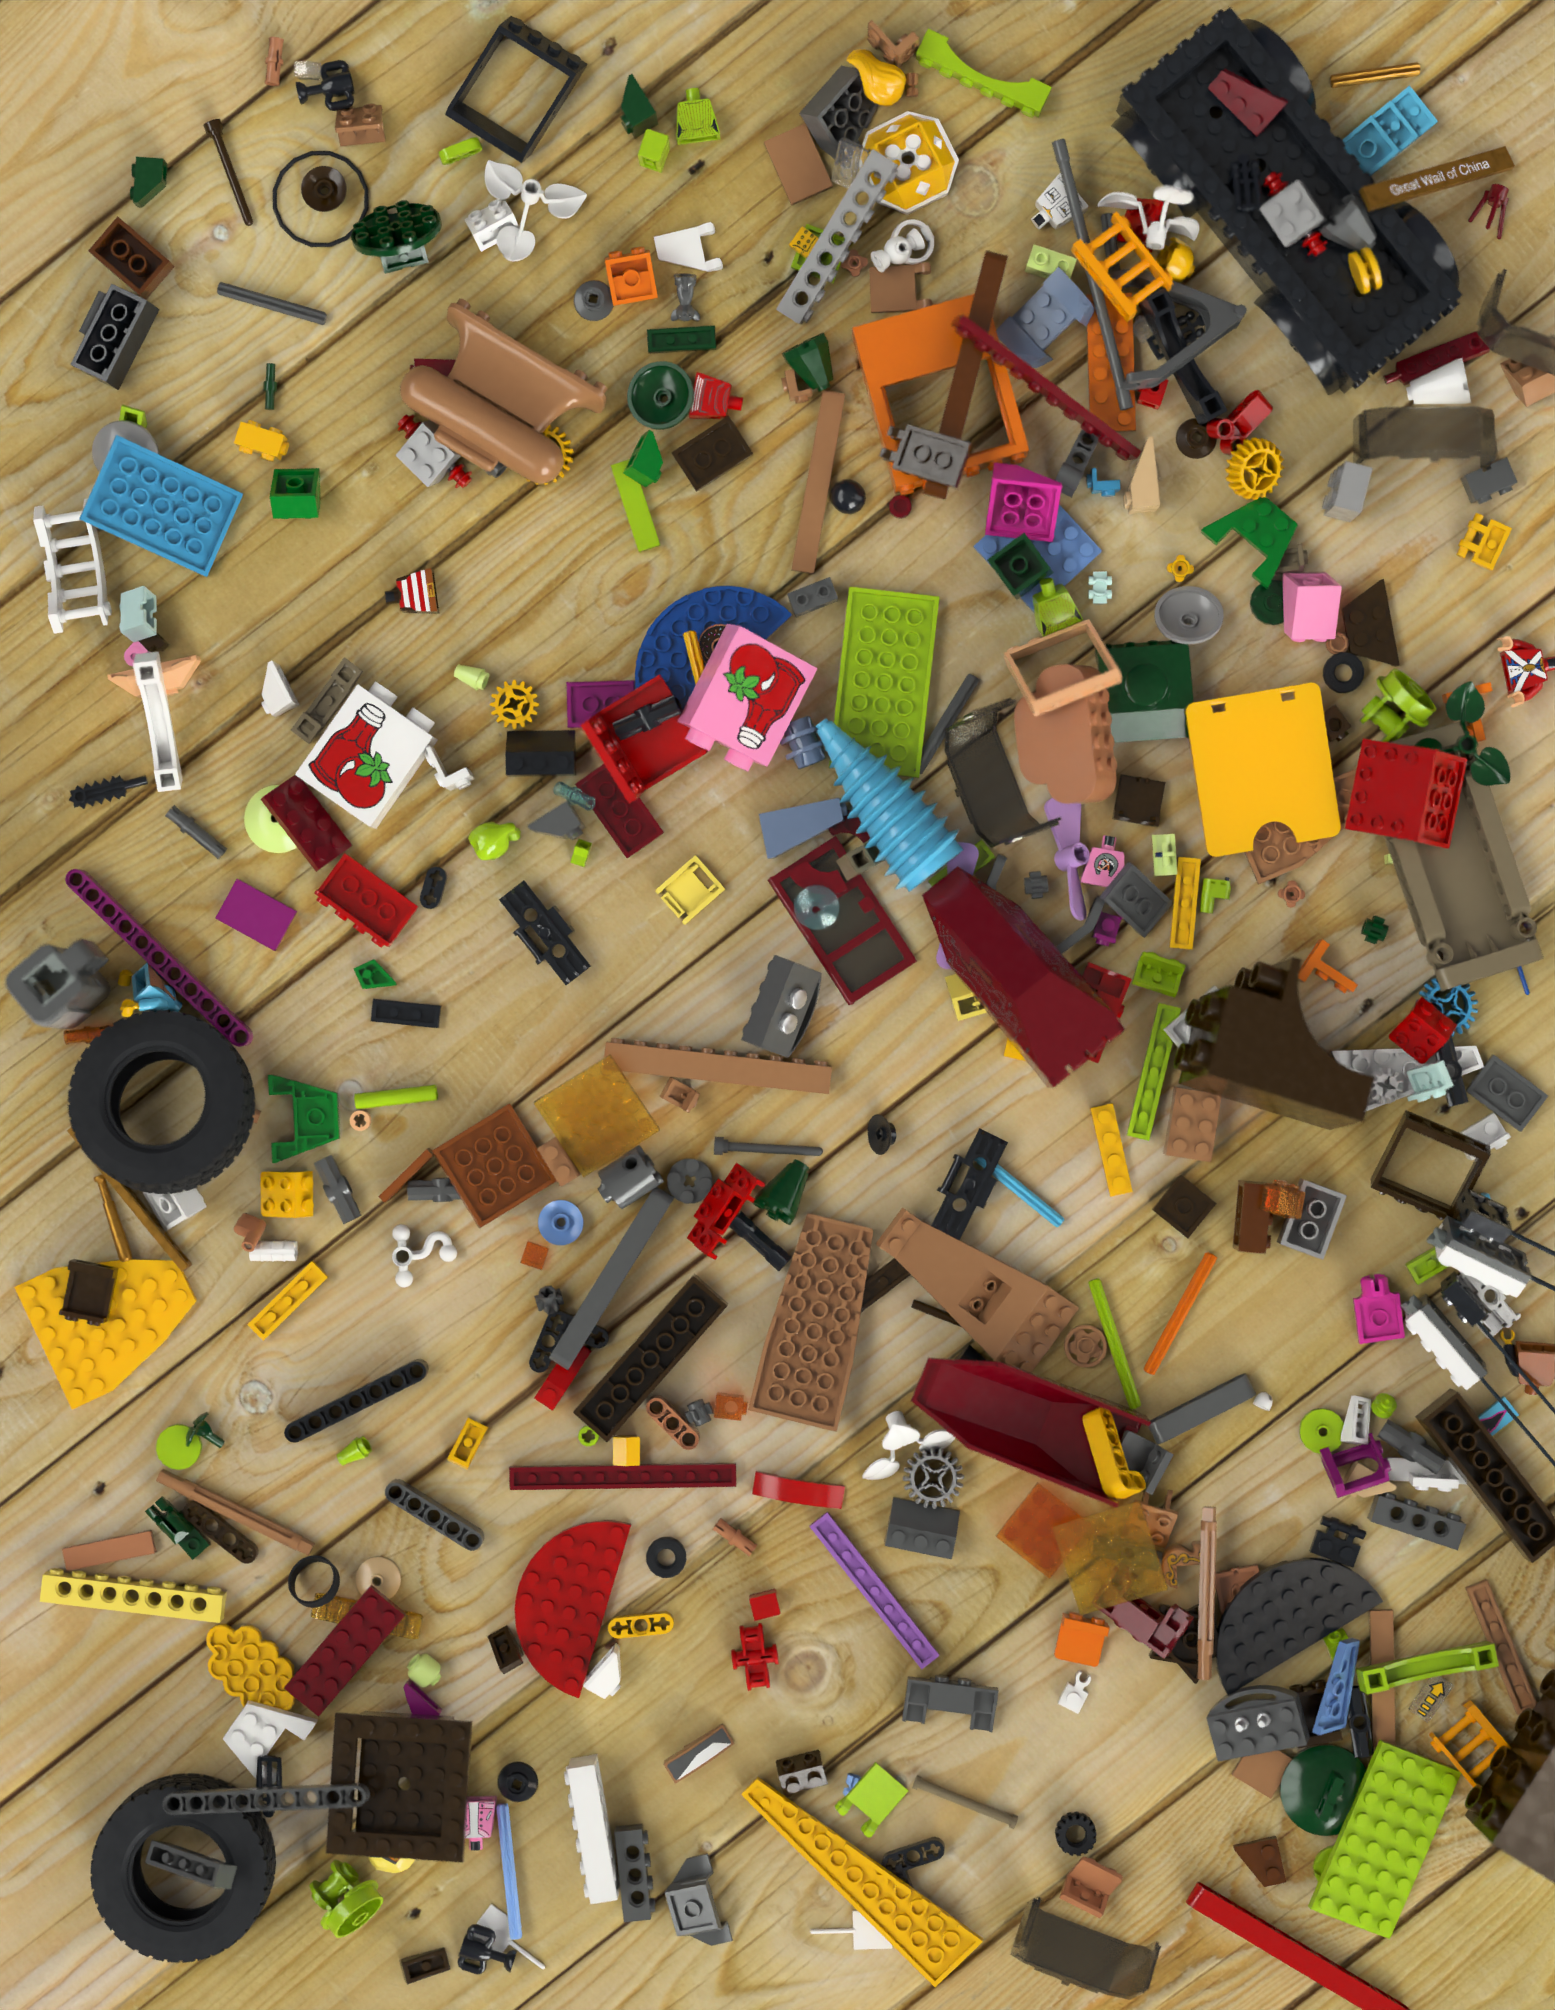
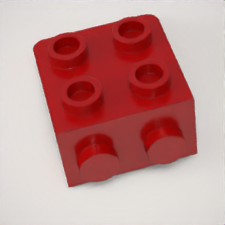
M1420 997L1409 1014L1390 1032L1389 1039L1416 1061L1424 1064L1449 1040L1457 1025L1430 1002Z

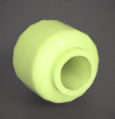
M427 1653L415 1655L407 1665L408 1677L420 1687L434 1686L441 1678L439 1674L441 1670L440 1664Z

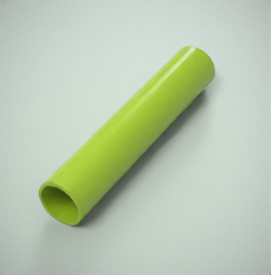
M436 1085L356 1093L354 1094L356 1109L436 1101L438 1100Z

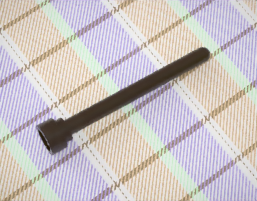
M220 119L210 120L203 125L205 132L214 140L245 225L251 226L253 219L221 136L224 129Z

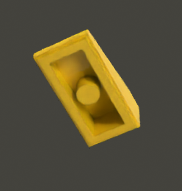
M467 1418L447 1460L468 1470L488 1427Z

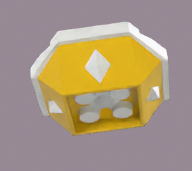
M907 111L867 131L857 158L859 168H862L872 149L896 163L898 165L896 170L899 171L892 183L888 181L884 188L886 194L879 204L908 215L948 195L959 159L939 119ZM910 155L913 157L914 162L905 164L902 158ZM874 172L870 175L869 181L872 185L880 183L881 175L879 172Z

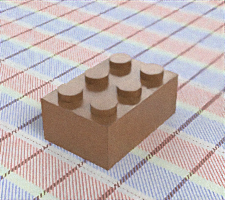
M1174 1087L1163 1154L1211 1162L1221 1097L1200 1090Z

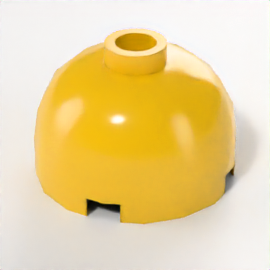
M1171 237L1169 240L1172 243L1169 246L1164 244V248L1160 250L1156 262L1163 270L1166 269L1171 274L1173 281L1180 283L1186 277L1189 278L1193 274L1195 265H1193L1194 255L1188 244L1176 237Z

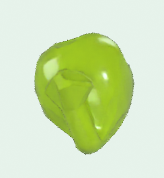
M486 822L470 832L469 842L473 846L478 858L481 860H495L505 854L509 841L520 839L521 831L515 827L514 823L497 824Z

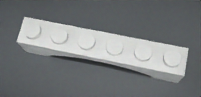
M159 652L136 654L133 665L147 718L158 792L181 789L183 778Z

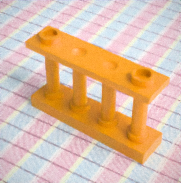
M1116 211L1111 218L1113 225L1090 243L1086 242L1084 244L1080 238L1073 244L1071 252L1125 321L1128 322L1135 317L1137 312L1135 309L1137 308L1136 305L1162 286L1166 288L1167 292L1170 291L1173 285V278L1166 269L1163 270L1130 229V223L1123 215L1120 216ZM1119 232L1127 243L1103 262L1101 260L1098 261L1093 255L1094 251ZM1134 250L1141 259V262L1117 280L1115 278L1112 279L1107 273L1108 269ZM1148 268L1156 279L1132 297H1126L1121 291L1122 287Z
M1469 1700L1463 1705L1468 1711L1464 1713L1465 1716L1439 1738L1433 1732L1428 1735L1433 1739L1430 1744L1438 1753L1443 1751L1472 1787L1477 1784L1473 1780L1490 1767V1762L1495 1752L1502 1746H1506L1509 1749L1511 1747L1477 1706ZM1478 1722L1482 1727L1479 1730L1480 1733L1452 1756L1444 1745L1469 1724ZM1492 1739L1496 1744L1495 1750L1467 1773L1459 1762L1484 1741Z

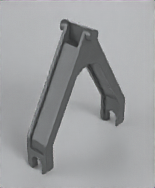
M1130 269L1111 271L1108 274L1112 279L1115 278L1117 280ZM1144 270L1122 288L1136 287L1143 289L1156 278L1151 272ZM1172 281L1173 285L1171 290L1168 291L1172 302L1195 310L1204 321L1205 333L1158 369L1126 374V381H1123L1124 390L1153 388L1159 385L1230 331L1236 329L1247 312L1246 307L1241 304L1237 306ZM1162 286L1159 287V288H1158L1157 290H1155L1153 293H1155V292H1157V291L1163 289V287H1162Z
M1000 854L997 856L986 882L994 890H996L997 881L1007 860L1005 856ZM1099 896L1095 898L1084 925L1056 946L1061 954L1094 929L1105 904Z

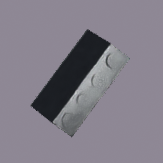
M111 284L70 365L98 381L119 390L160 309L149 301Z

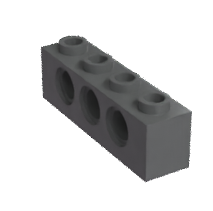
M1390 1492L1374 1496L1367 1517L1371 1522L1458 1550L1466 1524L1461 1521V1516L1448 1512L1447 1516L1440 1514L1439 1509L1429 1505L1426 1506V1509L1417 1506L1418 1502L1405 1498L1404 1501L1396 1499L1397 1495ZM1394 1507L1401 1508V1513L1397 1517H1391L1390 1514ZM1416 1514H1422L1423 1517L1419 1524L1412 1523V1518ZM1443 1521L1444 1528L1438 1532L1434 1531L1435 1523Z
M643 1824L616 1826L614 1833L624 1922L651 1920L652 1912H656L655 1898H650V1890L653 1889L652 1875L648 1876L647 1867H651L650 1853H646L645 1845L649 1844L648 1831H643ZM629 1846H636L639 1849V1853L630 1854L627 1848ZM633 1868H637L641 1871L642 1874L638 1877H634L630 1874L629 1871ZM640 1891L644 1897L642 1899H635L632 1893Z
M154 1840L151 1841L145 1861L146 1864L214 1888L231 1889L237 1870L235 1865L169 1842Z

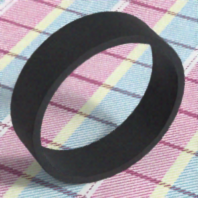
M318 1555L308 1556L297 1562L288 1578V1588L291 1595L300 1604L310 1608L321 1607L330 1602L340 1586V1576L337 1568L328 1559ZM315 1562L329 1564L333 1571V1582L329 1591L323 1597L314 1601L299 1599L295 1592V1581L300 1571L307 1565Z

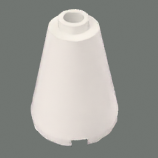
M1462 358L1451 361L1410 381V387H1406L1408 400H1413L1414 404L1471 403Z

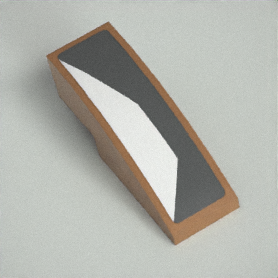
M721 1724L684 1746V1749L665 1759L663 1765L676 1784L734 1745V1741L725 1726Z

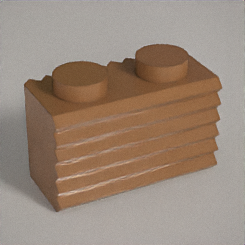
M558 1136L538 1147L537 1151H540V1155H543L544 1163H547V1167H550L549 1170L552 1171L554 1178L557 1179L556 1182H559V1186H563L581 1175Z

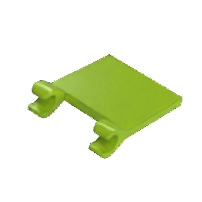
M875 1762L850 1792L836 1803L835 1808L839 1814L844 1816L848 1813L852 1804L857 1806L871 1818L861 1827L863 1834L870 1838L877 1830L879 1824L906 1795L908 1789Z

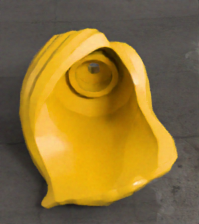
M857 49L850 52L846 61L858 69L866 97L873 103L887 107L895 104L901 98L905 88L906 76L904 72L895 65L878 60L870 50Z

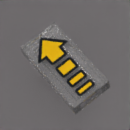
M1441 1676L1429 1678L1408 1708L1409 1711L1429 1723L1454 1685Z

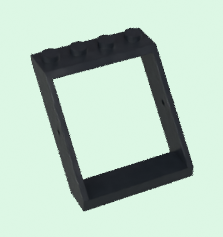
M510 16L495 31L448 106L445 115L520 163H523L533 153L586 69L587 63L582 61L579 56L563 49L560 44L544 37L541 32L528 27L522 20ZM504 36L569 76L528 143L463 103Z

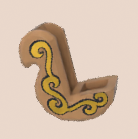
M1193 1541L1191 1543L1193 1549L1191 1550L1182 1545H1172L1164 1550L1159 1568L1163 1580L1170 1587L1178 1589L1176 1566L1200 1565V1541Z

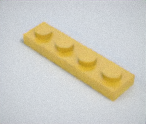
M1177 857V875L1175 877L1169 948L1193 950L1201 859Z
M1113 1103L1092 1107L1090 1111L1109 1195L1112 1197L1133 1192Z
M311 1261L247 1325L264 1341L329 1276L314 1261Z

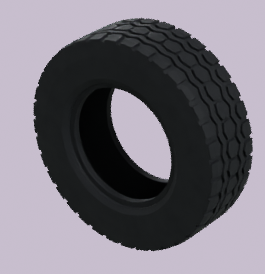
M169 1010L145 1011L142 1014H133L127 1017V1019L122 1018L113 1023L114 1026L112 1027L108 1026L100 1032L101 1035L99 1037L96 1036L89 1043L91 1046L89 1048L86 1047L80 1056L82 1059L78 1060L74 1068L75 1074L72 1075L69 1085L71 1087L68 1092L70 1123L78 1144L84 1153L99 1169L116 1181L146 1193H180L183 1190L188 1191L198 1188V1185L202 1186L210 1182L212 1177L216 1178L224 1172L223 1169L225 1167L228 1168L234 1162L233 1158L235 1156L238 1157L242 1151L243 1143L246 1144L250 1135L248 1131L252 1129L254 1121L252 1117L255 1115L253 1081L241 1055L217 1029L197 1017L189 1014L185 1015L182 1012H170ZM177 1060L195 1067L201 1075L205 1088L204 1108L195 1126L180 1139L164 1145H146L132 1140L125 1131L120 1116L121 1097L129 1080L139 1070L157 1061Z
M185 1773L174 1774L172 1777L169 1775L145 1784L128 1796L103 1826L92 1854L93 1860L91 1861L90 1872L92 1874L90 1877L91 1888L94 1889L92 1894L95 1904H98L97 1909L101 1917L105 1918L104 1922L108 1928L114 1931V1935L121 1942L124 1940L126 1946L132 1950H138L139 1954L146 1957L152 1956V1959L167 1960V1962L179 1963L180 1961L182 1963L194 1962L196 1959L199 1961L209 1958L210 1955L214 1956L235 1944L237 1940L241 1939L251 1928L266 1904L275 1878L276 1861L274 1859H276L275 1846L272 1845L274 1841L271 1831H268L269 1826L265 1818L261 1817L262 1813L260 1811L171 1815L165 1812L163 1808L165 1797L175 1791L236 1788L228 1786L229 1783L220 1779L215 1780V1777L207 1775L202 1777L200 1774L192 1773L185 1775ZM241 1794L239 1797L240 1803L247 1806L248 1798L246 1795L243 1796ZM218 1795L217 1803L224 1807L226 1803L225 1798ZM195 1796V1805L202 1807V1799L199 1796ZM173 1797L171 1801L173 1807L179 1808V1799ZM170 1826H188L204 1832L219 1846L226 1863L237 1866L231 1889H225L223 1894L215 1901L198 1908H179L163 1902L150 1890L142 1873L141 1853L146 1839L156 1831Z

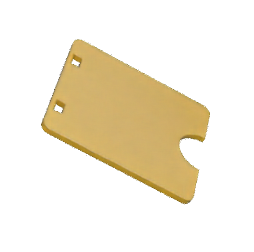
M1304 683L1193 702L1186 707L1185 715L1206 851L1209 855L1218 857L1253 851V840L1257 831L1266 823L1274 821L1288 826L1293 832L1297 843L1333 837L1340 832L1341 825L1320 687L1317 684ZM1294 691L1293 700L1282 701L1281 693ZM1225 703V711L1213 713L1211 705Z

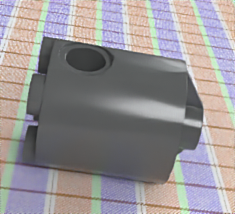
M638 1145L597 1172L601 1179L600 1187L597 1189L606 1203L613 1200L621 1209H624L663 1183L664 1180L659 1172L654 1169V1163L651 1158Z

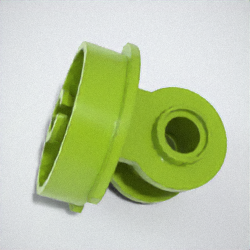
M1393 669L1386 677L1379 676L1377 678V685L1384 695L1381 698L1377 695L1372 698L1361 710L1364 715L1359 720L1364 724L1370 719L1375 725H1378L1379 729L1385 734L1381 740L1382 742L1395 741L1408 730L1410 726L1406 723L1409 720L1425 728L1429 724L1428 718L1436 711V706L1428 694L1412 678L1398 669ZM1387 700L1390 702L1394 701L1406 712L1405 716L1401 718L1385 702Z
M334 1860L330 1864L333 1873L323 1883L314 1880L309 1886L315 1903L322 1909L327 1910L321 1920V1926L325 1930L330 1929L336 1938H342L356 1931L371 1919L381 1907L383 1897L377 1891L378 1883L375 1880H367L360 1883L358 1873L350 1864ZM344 1894L345 1898L339 1903L338 1899Z

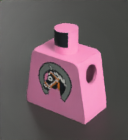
M1103 835L1101 848L1092 847L1090 849L1089 861L1084 866L1080 883L1108 887L1123 869L1124 852L1114 851L1116 837Z

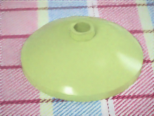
M279 785L268 786L258 791L247 804L244 815L247 834L258 847L268 852L285 853L292 851L297 846L280 824L272 821L273 815L261 801L263 796Z

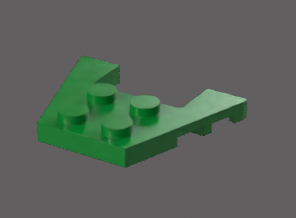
M1259 497L1258 500H1254L1207 525L1201 530V533L1217 546L1231 530L1237 532L1267 558L1252 573V577L1268 589L1298 524L1267 497Z
M268 1075L269 1095L291 1094L293 1096L295 1141L271 1143L272 1163L280 1162L340 1138L337 1092L276 1075Z

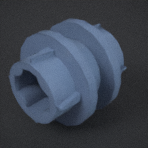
M810 716L790 722L784 733L785 738L780 741L781 746L789 744L792 752L785 755L786 760L794 759L798 769L826 759L823 750L824 744L818 740L816 734L818 729L814 726Z

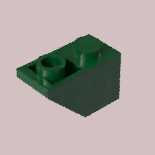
M136 157V164H132L134 186L130 188V199L133 200V203L138 208L145 206L166 187L168 164L163 158Z

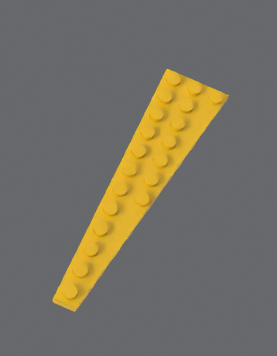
M757 1777L742 1792L741 1795L934 1987L943 1981L983 1942V1938L761 1778Z

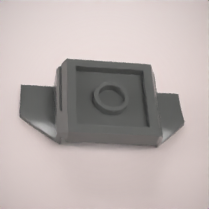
M703 1854L687 1858L664 1893L677 1936H691L713 1946L731 1942L733 1939L728 1921L720 1922L708 1881V1878L714 1872L709 1855Z

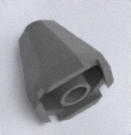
M1352 193L1341 200L1344 205H1336L1326 215L1327 220L1320 225L1321 227L1318 228V231L1324 237L1360 253L1362 248L1368 247L1371 249L1376 244L1375 238L1377 233L1360 198L1355 193Z

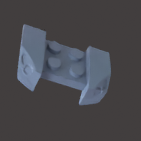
M1060 267L1043 282L1044 285L1012 317L1009 316L996 329L998 338L1004 345L1033 368H1038L1053 360L1044 350L1075 319L1084 326H1087L1094 313L1092 303Z

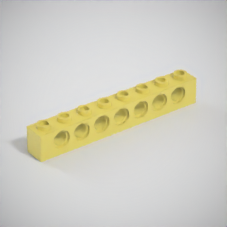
M51 1568L42 1577L40 1602L220 1623L224 1619L227 1592L221 1591L219 1587L199 1589L198 1585L185 1584V1587L176 1586L175 1582L170 1581L157 1584L153 1583L154 1580L152 1579L131 1581V1577L118 1576L117 1579L109 1578L108 1574L103 1573L89 1576L84 1571L64 1573V1569ZM63 1581L71 1585L70 1592L62 1588ZM85 1584H89L93 1587V1594H88L85 1592ZM107 1587H113L116 1590V1597H111L107 1594ZM130 1589L138 1592L139 1598L137 1600L129 1596ZM152 1592L160 1594L161 1602H155L152 1599ZM174 1595L182 1596L184 1600L183 1605L175 1603ZM196 1598H203L206 1601V1607H199L196 1603Z

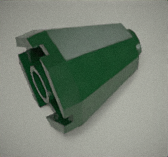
M824 333L809 338L782 353L785 362L794 369L812 390L817 388L818 392L831 386L829 382L833 380L829 344Z

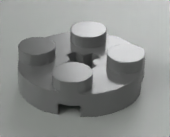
M682 1159L670 1169L667 1177L668 1189L675 1199L685 1204L700 1202L710 1192L712 1173L709 1167L700 1160ZM686 1175L690 1177L695 1176V1186H685Z

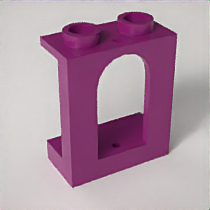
M1372 1433L1368 1434L1370 1441L1368 1444H1362L1332 1455L1328 1447L1320 1450L1322 1464L1337 1498L1389 1481L1388 1472L1391 1471L1387 1458L1383 1459L1381 1443L1379 1440L1375 1441ZM1365 1458L1373 1459L1378 1463V1470L1372 1475L1345 1484L1337 1468Z

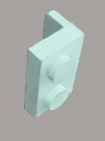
M1443 1060L1407 1071L1415 1092L1407 1097L1408 1101L1417 1099L1418 1103L1430 1099L1431 1095L1433 1098H1438L1446 1094V1089L1454 1086Z

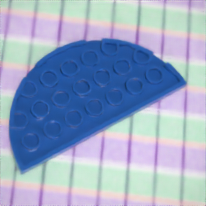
M715 586L685 595L667 607L648 629L637 656L635 687L638 688L661 674L673 695L675 694L678 698L681 708L684 709L696 685L683 633L694 630L699 640L702 632L710 626L732 624L741 626L767 640L792 614L774 599L743 587Z

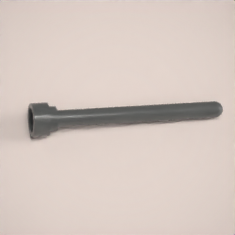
M715 1137L714 1155H723V1153H728V1151L821 1156L823 1153L820 1147L728 1142L724 1137Z

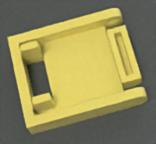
M695 855L658 887L655 892L660 894L666 889L667 893L661 899L678 918L687 913L688 916L682 921L686 925L726 889ZM699 867L715 883L709 889L694 874Z

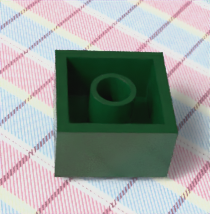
M1025 533L1018 536L987 560L1016 600L1037 586L1041 580L1054 573Z

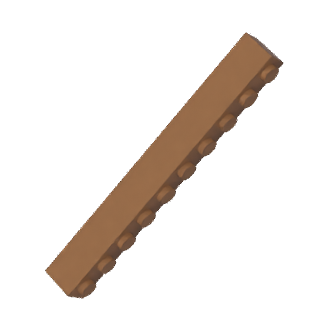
M611 1038V1042H606L603 1069L822 1094H829L832 1067L828 1066L826 1061L814 1060L813 1065L805 1064V1059L792 1058V1062L782 1061L783 1057L769 1055L768 1060L760 1059V1054L747 1053L746 1057L737 1056L738 1052L724 1050L723 1055L715 1054V1049L702 1048L701 1052L692 1051L693 1047L679 1045L678 1050L670 1049V1044L656 1043V1047L647 1046L646 1041L634 1040V1045L625 1044V1039Z

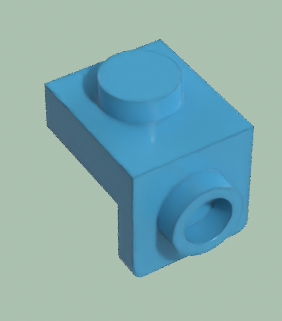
M1091 468L1090 474L1086 475L1087 488H1091V494L1101 493L1102 497L1115 496V492H1119L1121 489L1120 480L1097 481L1096 468Z

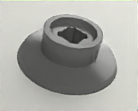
M596 280L587 281L580 285L574 295V307L577 313L589 321H599L606 318L614 307L610 287ZM590 296H598L596 304L589 301Z

